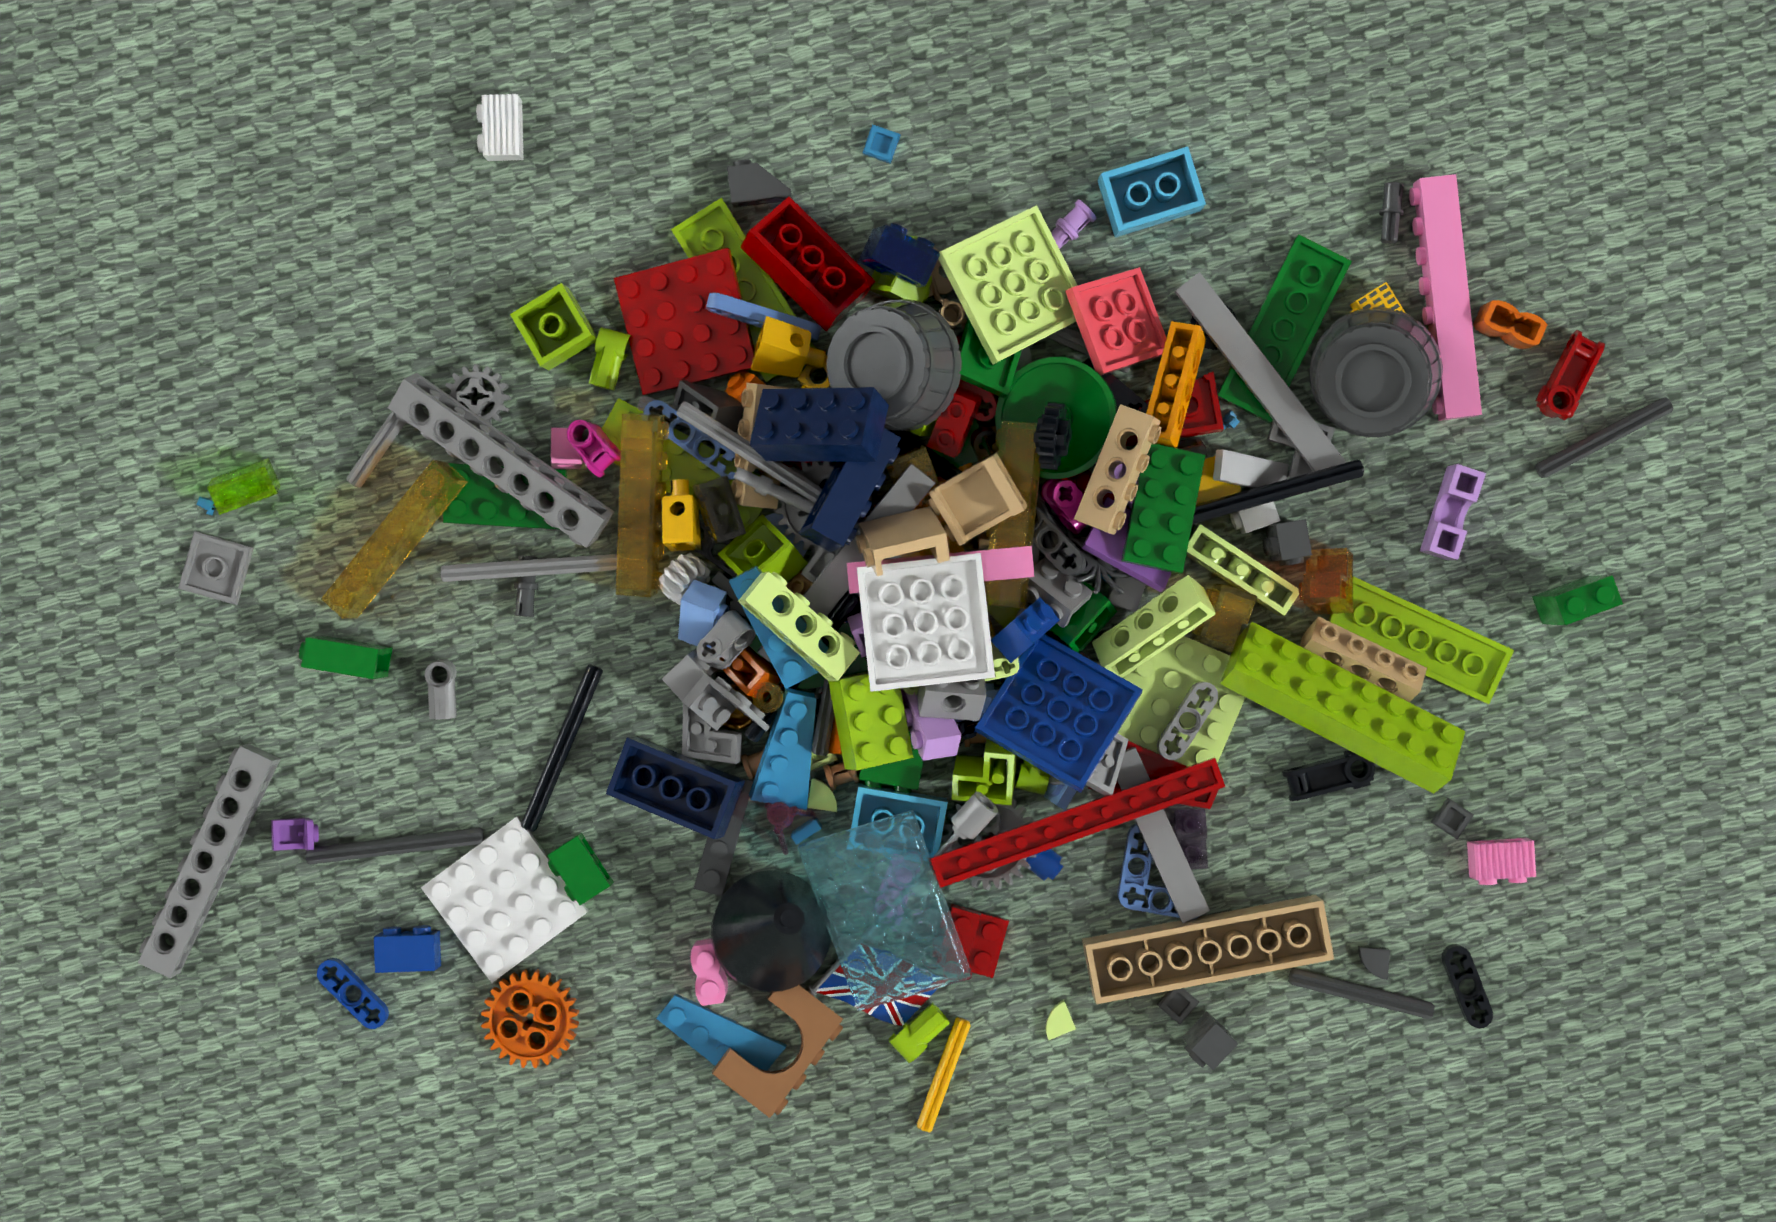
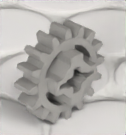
M474 364L472 372L467 367H462V376L453 373L452 377L455 383H446L445 385L451 390V393L448 395L459 403L465 404L469 410L492 425L491 420L493 419L501 422L500 411H509L503 405L504 401L511 400L509 395L503 393V391L509 388L508 384H499L503 376L499 373L491 376L492 368L486 367L482 372L481 367L477 364ZM484 379H487L493 385L496 392L488 391L485 388ZM469 381V385L463 391H460L462 386ZM478 391V393L488 398L479 399L476 404V402L466 397L475 396ZM491 404H495L493 409L485 415V410Z

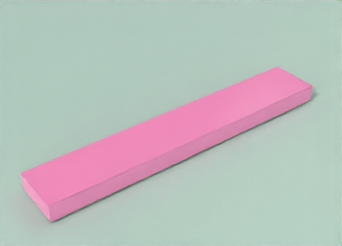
M1032 546L949 553V556L981 553L984 582L1035 577ZM933 555L883 559L881 563L890 564L932 559L935 557ZM865 561L847 563L849 594L859 593L856 567H865Z

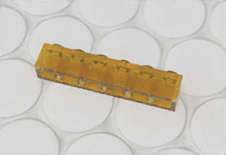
M633 412L622 414L616 595L652 597L658 593V590H661L659 578L662 572H659V560H662L664 555V544L660 542V530H662L661 500L663 496H666V483L662 482V471L666 470L668 462L667 452H663L664 440H667L669 434V424L664 422L665 415Z
M1002 421L1001 428L997 430L996 446L999 447L998 456L1025 500L1027 507L1019 514L1012 515L986 530V535L989 538L988 550L1032 546L1041 469V464H1039L1040 455L1035 453L1036 446L1033 443L1037 423ZM1029 578L984 582L987 605L1026 609Z
M432 460L323 595L321 600L342 619L358 618L468 481L447 462Z

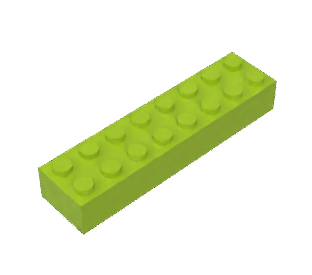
M1251 622L1237 637L1221 679V685L1433 794L1451 781L1466 731L1254 622Z

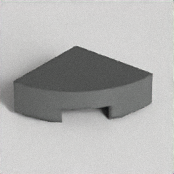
M1358 946L1359 957L1365 968L1376 977L1388 980L1390 950L1388 948Z

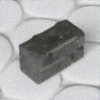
M727 475L692 486L705 526L709 527L707 532L711 543H720L746 534Z

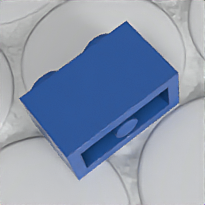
M1039 597L994 636L991 642L1012 663L1060 619L1056 616L1053 609Z
M430 925L415 926L413 931L403 932L399 926L383 928V932L374 936L375 973L437 970L441 966L440 930H431Z

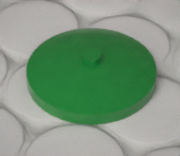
M1047 357L1033 361L1015 373L1009 395L1004 398L999 397L995 417L996 430L1006 454L1021 469L1042 478L1065 479L1080 475L1096 465L1116 416L1117 406L1109 385L1093 368L1071 358ZM1048 402L1065 404V409H1067L1066 418L1070 419L1072 430L1068 455L1061 457V465L1058 466V470L1040 468V455L1035 453L1036 446L1033 443L1038 417L1045 414V406L1048 405Z

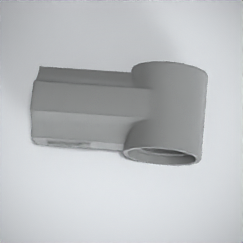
M448 659L436 660L428 665L425 670L424 676L428 683L429 719L441 720L457 717L455 690L457 670L453 662ZM436 666H442L446 669L448 675L445 681L436 678L434 673Z

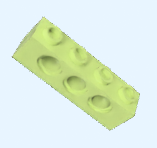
M1198 524L1192 528L1187 557L1277 616L1286 615L1300 594V589L1203 525Z
M769 571L761 573L738 602L828 681H838L861 653L854 647L855 641L843 632L839 634L831 627L833 622L820 612L816 614L808 607L810 602L798 592L795 594L786 587L787 582L782 576L776 572H772V574ZM776 596L780 597L784 603L783 610L780 613L776 612L772 606L773 599ZM799 616L803 617L807 624L806 630L803 633H800L795 625ZM823 636L829 641V649L826 653H823L818 646L819 640Z
M1187 575L1136 612L1127 616L1126 619L1104 632L1092 644L1101 666L1123 678L1214 616L1216 612L1204 587Z

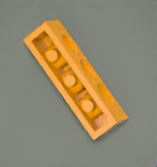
M1171 321L1146 414L1154 416L1161 421L1159 425L1161 433L1155 444L1173 448L1178 447L1206 342L1200 325Z

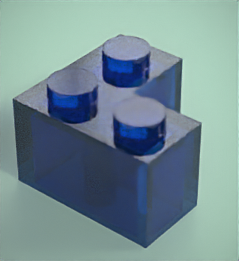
M891 223L890 226L886 224L874 228L858 262L882 275L892 274L918 288L926 286L940 256L939 251L933 249L935 244L922 237H918L916 240L906 235L908 230L895 223Z

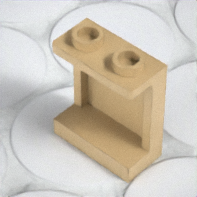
M997 452L929 492L931 496L929 503L933 511L937 515H942L947 524L944 526L947 535L953 542L957 541L960 546L1010 516L1019 514L1027 507L1025 500Z
M930 506L859 523L860 535L856 536L859 553L864 555L867 568L872 567L876 576L883 575L881 563L883 559L928 548L938 563L950 560L946 531Z

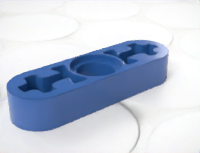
M330 958L319 965L317 969L319 982L363 1026L368 1029H376L387 1021L389 1010L386 1004L343 961L337 958ZM326 966L329 968L337 967L336 976L340 980L347 976L349 980L338 989L336 985L340 981L334 976L330 979L327 978L328 970ZM355 985L360 989L361 997L358 1001H351L347 998L346 988L348 986ZM367 997L370 1001L366 1006L370 1010L379 1009L378 1017L380 1021L376 1018L372 1021L369 1020L370 1012L365 1006L361 1010L357 1008Z

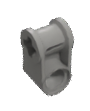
M728 611L720 617L717 624L700 640L696 649L697 655L700 660L705 663H711L716 669H726L752 643L756 632L737 611Z

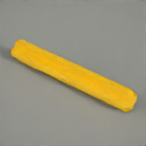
M957 1017L952 1026L917 1121V1128L922 1131L931 1132L970 1029V1022L966 1019Z

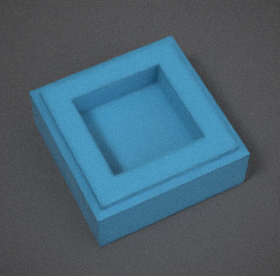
M872 124L863 155L891 164L901 134Z
M814 816L794 829L791 833V838L797 845L822 828V824Z

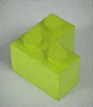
M986 739L984 757L956 755L952 777L951 800L968 801L975 792H980L989 798L993 804L1012 805L1016 755L989 739Z

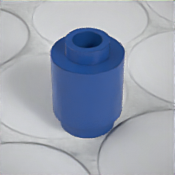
M1052 849L1035 854L1036 858L1027 857L1026 862L1031 866L1029 870L1043 881L1048 877L1053 880L1063 868V865L1060 864L1062 857Z

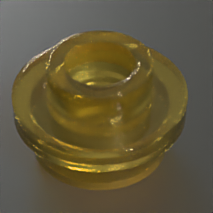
M761 683L753 692V703L762 712H774L783 702L782 690L775 683ZM767 691L771 694L769 703L763 701V694Z

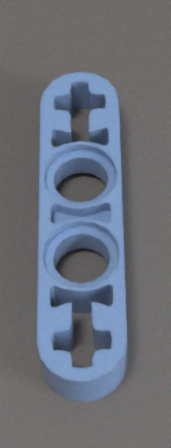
M709 293L705 309L712 313L761 328L766 316L809 330L812 333L810 342H818L821 326L814 322L720 293Z
M653 400L645 406L643 416L650 426L727 480H735V473L730 472L727 475L724 472L726 466L718 461L716 467L712 465V462L719 457L721 449L726 451L722 457L728 461L734 459L735 452L678 416L670 423L666 432L663 430V427L667 425L660 419H657L655 422L651 420L653 418V414L650 412L653 407L659 409L662 406L664 408L662 411L663 415L669 419L672 418L673 414L677 416V411L660 400ZM680 423L688 424L691 429L690 436L685 440H678L674 435L675 426ZM705 440L711 441L715 446L714 454L708 458L702 457L698 451L700 443Z

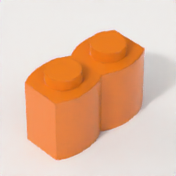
M1493 300L1480 307L1473 326L1477 331L1486 336L1500 337L1511 347L1528 349L1539 345L1547 323L1535 314L1528 312L1520 313L1513 305L1507 302Z

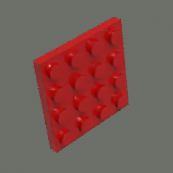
M729 248L613 278L627 334L631 335L629 343L642 395L677 388L680 380L696 383L751 369L754 345L749 324L712 313L705 309L709 293H720L742 300Z

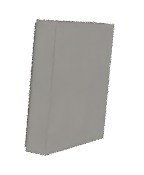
M194 531L178 589L238 605L254 548Z

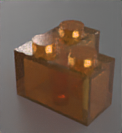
M1347 548L1311 550L1312 555L1310 559L1306 560V573H1303V582L1299 583L1300 600H1303V603L1316 614L1353 613V554Z

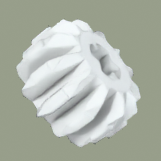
M692 553L681 554L677 560H671V564L664 568L665 573L659 578L661 582L659 587L668 599L681 605V598L694 579L705 584L710 581V570L701 559Z

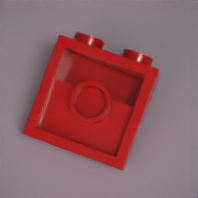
M951 904L950 911L944 910L941 918L940 927L945 928L942 939L936 938L932 951V956L936 957V965L964 973L968 971L993 978L1009 920Z

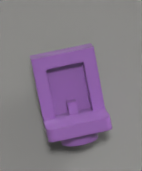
M290 818L271 820L273 851L293 849L314 850V842H318L319 830L318 825L314 824L312 819Z

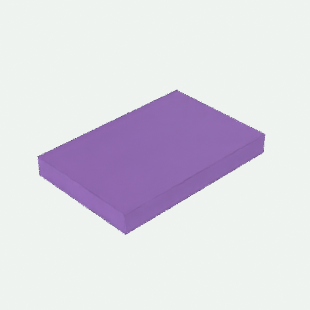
M1109 497L1103 501L1105 508L1110 507L1114 503V500ZM1125 508V523L1121 530L1116 531L1115 535L1091 527L1082 546L1083 550L1159 592L1165 589L1171 572L1121 562L1131 513L1130 509Z

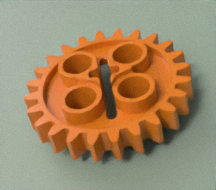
M527 969L523 970L521 979L514 972L510 975V983L503 978L499 982L501 989L494 987L490 991L495 998L488 997L484 1001L490 1007L481 1012L482 1016L489 1018V1020L481 1024L482 1028L490 1029V1032L486 1034L484 1039H494L495 1042L490 1049L494 1050L500 1047L502 1051L499 1058L502 1059L507 1054L510 1055V1065L517 1059H521V1068H524L529 1060H531L534 1068L538 1067L540 1059L546 1065H549L551 1055L559 1059L562 1055L560 1048L567 1051L571 1046L566 1039L574 1040L577 1035L570 1030L577 1028L580 1023L572 1019L580 1011L570 1007L577 999H567L566 995L570 991V987L561 990L559 986L562 979H558L555 983L550 982V972L544 979L540 978L539 969L534 972L532 977L529 976ZM516 993L526 994L529 998V1005H520L516 1000ZM546 1004L553 1005L556 1008L557 1016H547L543 1011V1006ZM506 1007H510L514 1012H508ZM529 1013L534 1015L532 1025L527 1023L528 1018L526 1016ZM511 1020L515 1022L518 1028L517 1032L511 1033L507 1031L504 1025L505 1021ZM546 1025H553L555 1030H551ZM532 1033H542L545 1037V1043H535L532 1039Z

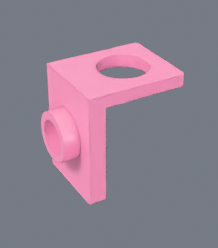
M551 428V467L553 469H581V456L567 439L568 428Z

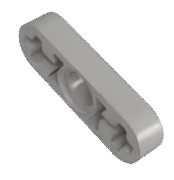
M1201 681L1195 683L1190 688L1158 739L1157 750L1162 757L1168 760H1177L1184 755L1218 700V691L1214 685ZM1207 687L1209 689L1207 694L1211 698L1209 701L1203 700L1198 708L1204 709L1202 714L1191 707H1187L1189 702L1196 705L1199 700V696L1196 694L1197 690H1205ZM1185 712H1191L1196 718V723L1191 729H1183L1179 724L1180 716ZM1173 727L1179 732L1188 735L1185 740L1182 737L1178 738L1176 746L1179 749L1177 752L1171 751L1169 754L1166 753L1165 741L1172 742L1177 735L1171 732Z

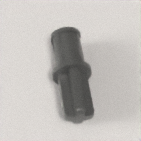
M1399 182L1384 184L1383 207L1379 214L1383 216L1381 242L1385 244L1397 243L1399 219L1404 215L1402 210L1404 184Z

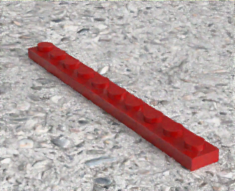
M1211 758L1115 792L1113 795H1106L929 859L938 885L942 888L1226 786L1216 758Z

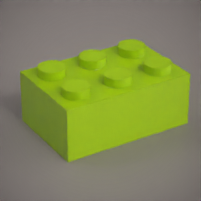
M868 671L842 676L838 681H828L845 769L857 771L914 758L901 688L870 692Z

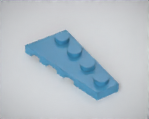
M757 566L729 580L738 600L762 573ZM776 596L773 599L772 606L778 613L783 610L784 603L780 597ZM742 606L785 689L819 673ZM799 616L795 625L796 629L803 633L806 630L807 624ZM820 638L818 643L819 649L826 653L829 648Z
M791 688L784 690L749 792L751 800L807 811L816 697L813 693Z
M678 994L673 996L656 1018L715 1066L728 1048L731 1047L755 1067L767 1071L787 1046Z

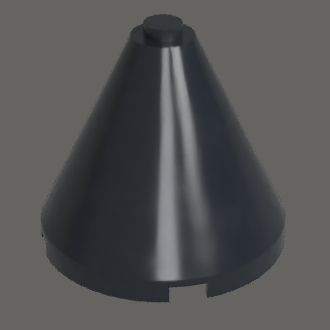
M776 870L752 873L734 883L718 902L711 923L713 950L722 968L741 985L744 984L760 992L789 990L812 977L825 960L831 942L829 912L818 892L800 877Z

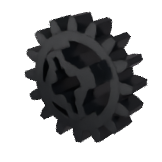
M1048 402V405L1045 406V414L1038 417L1033 443L1036 446L1035 453L1040 455V468L1058 470V466L1061 465V457L1068 455L1072 430L1070 419L1066 418L1067 409H1065V404Z

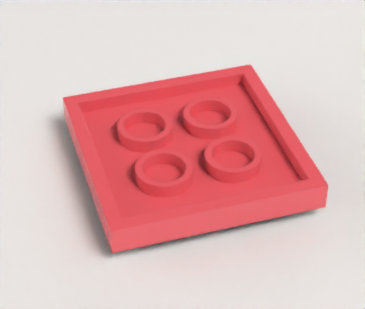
M1140 267L1074 286L1065 291L1093 367L1100 375L1162 356L1166 335Z

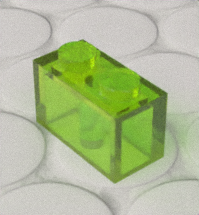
M269 458L211 478L207 489L219 515L276 495L281 485Z

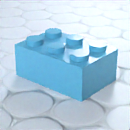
M1188 146L1103 172L1097 180L1115 238L1200 212L1206 205Z
M859 783L848 846L889 854L898 853L907 857L930 860L929 858L933 857L940 849L948 803L947 798L913 792L902 793L890 788H874Z

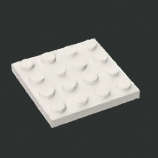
M981 553L949 556V561L940 563L935 558L882 564L883 575L876 576L872 567H856L870 692L995 678Z
M519 816L515 817L421 887L491 983L589 911L584 904L579 905L577 901L573 902L564 890L565 882L560 875L557 877L553 874L548 865L550 859L531 832L521 827L522 820Z

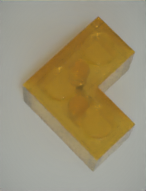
M1213 584L1212 589H1206V593L1216 614L1193 629L1192 633L1196 634L1195 641L1232 653L1242 624L1248 625L1257 596L1224 584Z

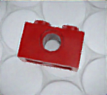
M959 386L953 395L954 398L950 405L938 417L927 447L953 458L962 452L983 396Z

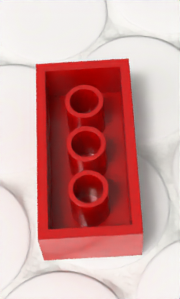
M787 197L752 227L740 247L826 332L856 306L875 283V280L790 197Z

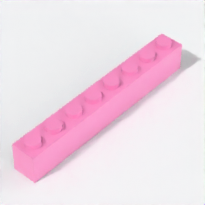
M1456 174L1420 178L1413 183V188H1410L1409 200L1411 206L1416 208V217L1413 218L1412 227L1414 235L1419 236L1420 247L1416 249V262L1418 266L1422 265L1423 277L1419 279V291L1421 295H1425L1426 307L1422 309V319L1424 325H1428L1429 332L1431 333L1430 336L1434 338L1441 354L1439 356L1442 359L1443 365L1441 387L1432 405V410L1435 415L1438 414L1439 421L1482 415L1457 178Z

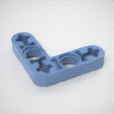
M1134 824L1127 834L1117 892L1119 902L1125 908L1179 918L1177 911H1171L1174 905L1166 887L1148 884L1152 856L1145 841L1142 843V850H1148L1147 855L1139 852L1130 853L1131 847L1135 849L1138 847V840L1133 838L1134 833H1140L1137 824ZM1133 858H1141L1144 861V869L1138 874H1133L1128 869V863ZM1134 887L1137 894L1145 895V889H1150L1147 895V906H1142L1144 900L1134 898L1132 903H1128V899L1123 896L1124 892H1129L1130 888ZM1158 892H1164L1169 897L1168 904L1163 908H1157L1152 903L1153 896Z

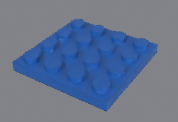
M1044 634L1022 653L1019 658L1018 672L1006 678L976 725L975 732L1081 793L1141 696L1143 689Z

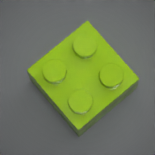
M562 283L510 314L537 362L548 371L591 346L597 339L595 331L571 290Z

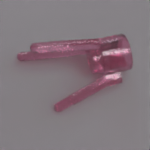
M768 802L765 804V808L768 810L767 818L775 826L774 832L777 834L781 850L784 855H787L789 851L783 829L792 824L795 815L814 817L816 813L811 810L797 808L796 806L789 808L782 802L774 804Z

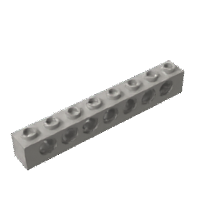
M418 373L403 379L388 406V409L394 412L400 421L417 428L423 437L430 441H435L444 447L450 456L461 459L470 466L474 473L488 478L495 483V487L498 490L515 497L524 508L535 511L544 518L548 525L559 528L569 535L570 540L577 545L587 548L594 543L614 513L609 507ZM423 405L427 407L429 415L423 411ZM447 422L453 426L454 433L448 429ZM472 440L478 444L479 450L473 447ZM496 457L502 460L504 468L499 466ZM521 475L528 479L529 485L522 481ZM546 492L551 494L554 503L547 499ZM570 509L577 513L579 520L572 517Z
M250 744L241 745L233 750L228 760V764H231L227 774L222 775L216 785L215 790L218 793L214 802L211 801L204 810L203 818H205L201 829L198 828L191 838V851L188 856H184L177 868L180 874L176 882H173L165 893L164 898L167 899L163 910L160 909L152 921V926L155 927L151 936H147L140 946L139 952L142 955L138 961L139 964L168 978H172L181 972L281 760L280 758ZM243 770L247 771L250 775L251 781L249 785H245L241 781L240 776ZM230 797L237 801L238 809L236 812L231 811L228 807ZM217 824L225 830V837L223 839H220L215 833ZM204 852H208L211 855V866L204 863ZM191 879H195L199 883L200 889L198 893L191 889ZM178 906H182L186 910V919L179 917L177 912ZM166 933H169L173 937V946H170L166 943Z

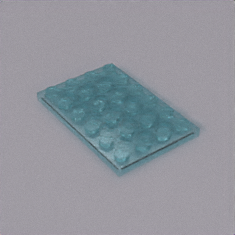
M913 810L799 844L798 851L818 905L823 912L828 932L858 1011L972 978L971 969L944 894L938 885L929 859L930 856Z

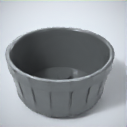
M888 300L864 308L849 316L832 338L827 354V375L831 388L874 387L889 404L884 425L885 429L899 432L919 429L923 425H928L941 415V412H944L954 398L953 395L957 391L962 366L957 337L953 329H950L949 323L939 312H935L936 310L915 300Z
M1384 307L1360 309L1338 319L1320 337L1310 362L1309 379L1311 390L1322 413L1342 430L1363 437L1379 438L1391 436L1413 426L1432 407L1442 382L1443 365L1442 359L1439 356L1441 354L1434 338L1430 336L1431 333L1418 320L1415 321L1410 315Z

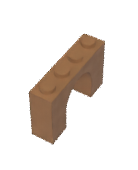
M800 985L781 992H770L767 996L770 1002L796 1022L800 1030L801 1047L797 1057L790 1065L776 1071L762 1070L755 1067L729 1047L711 1071L714 1076L769 1118L774 1113L779 1115L788 1103L785 1097L792 1088L797 1090L807 1077L804 1074L805 1070L810 1064L815 1066L825 1053L822 1047L828 1039L834 1041L843 1029V1026L840 1025L843 1018Z

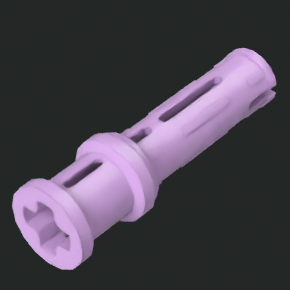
M1079 199L1075 202V207L1064 218L1057 220L1056 228L1051 232L1059 249L1069 240H1076L1079 237L1078 233L1090 221L1094 222L1097 219L1091 209Z

